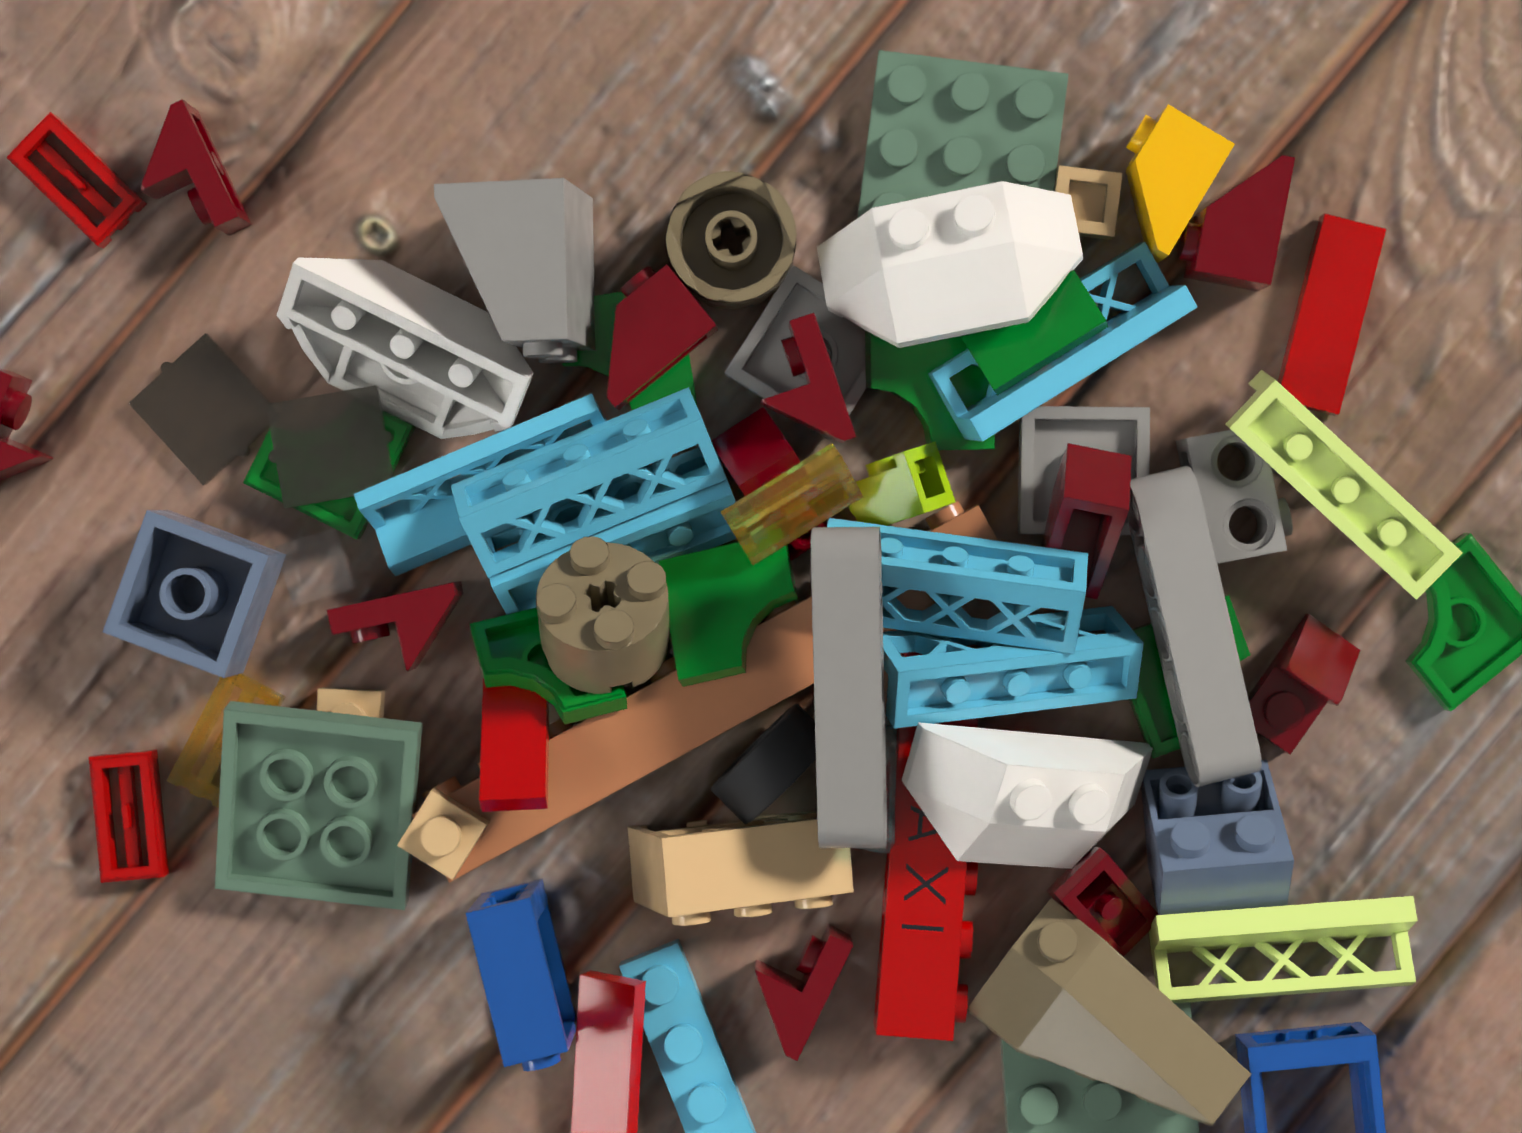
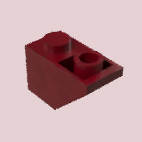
M762 407L711 440L768 533L770 535L779 532L784 533L792 561L811 549L812 528L827 527L828 519L834 518L796 453L765 408Z

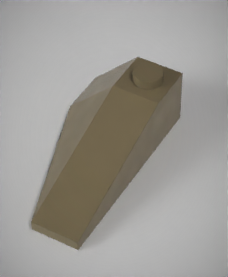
M1052 898L1014 943L967 1009L971 1015L1017 1052L1075 1071V1074L1109 1084L1135 1094L1139 1099L1209 1126L1215 1123L1251 1075L1247 1069L1109 943Z

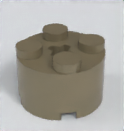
M723 171L697 180L682 193L669 218L666 246L676 276L695 298L710 307L733 310L757 305L771 297L785 280L794 263L797 237L796 225L787 201L777 189L765 181L745 175L744 173ZM731 227L736 236L745 233L748 235L749 238L742 242L743 253L732 256L728 249L717 251L715 247L722 242L721 231L725 228Z
M590 536L575 541L570 550L555 559L543 573L536 592L540 639L548 664L561 681L580 691L604 694L612 693L611 687L630 682H632V687L642 684L659 670L666 659L670 646L668 587L666 573L662 566L635 548L618 543L605 542L601 538Z

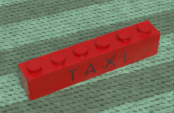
M917 652L901 653L902 657L923 655ZM978 718L936 724L977 728ZM917 726L896 728L873 1023L876 1035L953 1041L955 1022L965 1023L967 1017L968 985L958 984L960 959L970 960L972 953L973 922L963 920L964 896H975L978 862H963L955 859L902 782Z

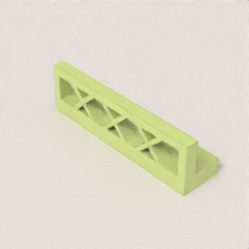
M1261 370L1248 383L1256 392L1225 425L1417 600L1463 552L1278 381Z
M1404 896L1156 915L1149 931L1156 987L1173 1003L1413 985L1416 982L1408 930L1418 921L1414 897ZM1391 936L1396 970L1374 972L1352 954L1365 938ZM1354 939L1347 949L1334 941ZM1318 942L1338 958V961L1326 976L1310 977L1289 960L1301 943ZM1291 944L1283 955L1271 945ZM1242 947H1255L1275 963L1263 980L1248 982L1225 964L1234 952ZM1227 949L1220 959L1208 950ZM1191 951L1212 968L1199 985L1172 987L1167 953ZM1344 964L1356 972L1353 974L1336 975ZM1280 969H1283L1293 977L1272 980ZM1217 973L1230 982L1209 984Z

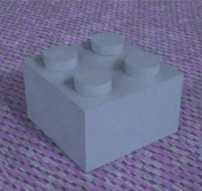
M147 510L103 633L222 678L244 673L287 554L170 510Z

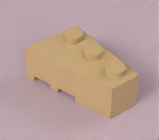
M817 811L760 815L748 824H744L742 821L707 825V820L688 821L687 828L662 831L648 830L647 825L627 827L634 902L664 916L672 917L673 925L685 926L707 923L711 921V911L734 909V916L736 917L763 916L772 913V903L793 900L795 908H822L833 905L832 895L854 892L850 848H819Z

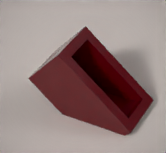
M1280 156L1195 215L1194 223L1188 222L1180 236L1178 246V259L1186 261L1183 278L1257 292L1271 285L1295 157Z
M667 264L658 272H655L651 266H647L620 289L626 298L616 305L607 390L608 400L619 411L718 331L717 325Z
M1068 443L1053 488L1042 547L1088 553L1085 597L1098 600L1129 512L1132 456Z

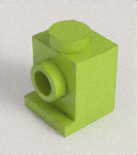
M936 442L866 464L865 467L869 477L845 485L847 505L851 513L856 517L857 522L888 526L956 502Z

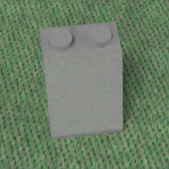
M565 178L434 184V198L501 340L522 348L523 357L539 358L540 363L577 362V351L595 350L593 198Z

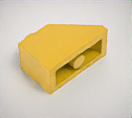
M1169 104L1157 116L1156 120L1145 114L1125 147L1135 153L1126 168V174L1143 242H1146L1157 263L1169 256L1235 145Z

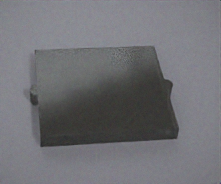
M207 333L201 336L173 363H162V373L129 402L130 406L202 485H207L238 456H248L251 451L249 446L282 417V414Z
M377 385L266 404L274 448L269 453V460L277 465L284 508L354 497L355 493L394 477L388 445L393 441L394 437L385 428Z

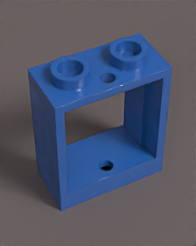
M543 879L481 893L465 914L503 1065L507 1067L522 1063L524 1071H535L553 1066L561 1061L560 1053L569 1051L576 1033L577 1015Z
M1361 1022L1235 1034L1237 1061L1251 1073L1240 1088L1245 1133H1268L1262 1072L1349 1064L1355 1133H1386L1376 1034Z

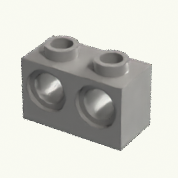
M1232 430L1177 440L1176 445L1180 466H1189L1199 484L1217 564L1287 551L1285 536L1292 535L1293 526L1286 499H1277L1273 474L1278 472ZM1227 444L1237 447L1245 459L1243 473L1233 481L1225 478L1217 467L1218 453ZM1240 507L1249 509L1257 521V529L1254 536L1245 543L1238 542L1229 530L1230 517Z

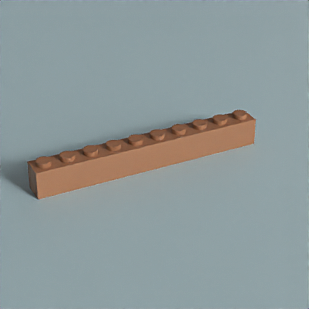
M958 500L925 518L930 527V530H928L930 532L997 540L979 505L963 510ZM909 589L896 597L907 609L923 611L936 603L925 591ZM812 594L798 602L793 600L775 608L757 625L747 647L746 673L683 687L678 681L675 658L672 656L666 659L659 670L649 679L650 683L630 694L627 693L624 687L627 697V709L584 719L573 725L572 723L564 725L561 718L549 723L548 809L482 812L479 802L480 776L462 786L456 776H453L422 793L424 800H426L430 791L436 788L489 821L486 829L453 880L814 684ZM883 628V632H886V631H895V630H896V629ZM418 811L412 814L413 818L416 816ZM446 876L449 883L453 881Z

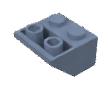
M1261 760L1262 767L1259 772L1200 787L1193 785L1186 767L1146 770L1141 784L1148 869L1158 915L1286 906L1288 904L1294 858L1267 760Z

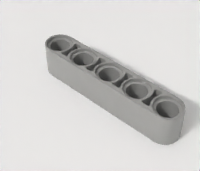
M1183 466L1131 479L1127 520L1179 744L1188 775L1193 785L1200 787L1259 772L1262 767L1260 747L1202 495L1195 474L1189 466Z
M814 527L811 531V588L819 848H886L887 796L880 527Z

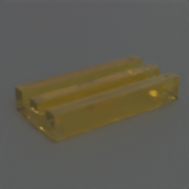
M831 443L722 510L721 514L752 565H755L863 498V495L841 454L834 444Z
M242 673L226 678L220 677L167 779L168 782L177 787L183 786L189 789V793L198 798L204 797L212 801V805L218 808L220 788L210 783L221 764L223 729L199 775L195 776L190 772L234 687L237 686L243 689L237 702L253 703L255 697H258L265 701L264 705L281 706L286 697Z

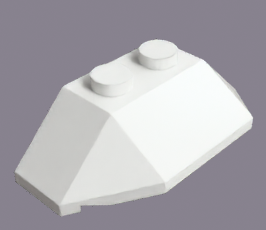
M1004 181L871 208L817 246L828 311L841 318H847L862 329L898 348L1027 323L1054 294L1068 273L1073 271L1083 260L1071 195Z
M298 257L293 262L277 317L287 329L292 328L302 350L328 384L440 439L475 435L493 429L495 432L504 431L512 427L534 373L518 348L501 340L488 312L383 260Z
M918 722L902 782L957 861L1072 869L1135 805L1153 748L1148 743Z

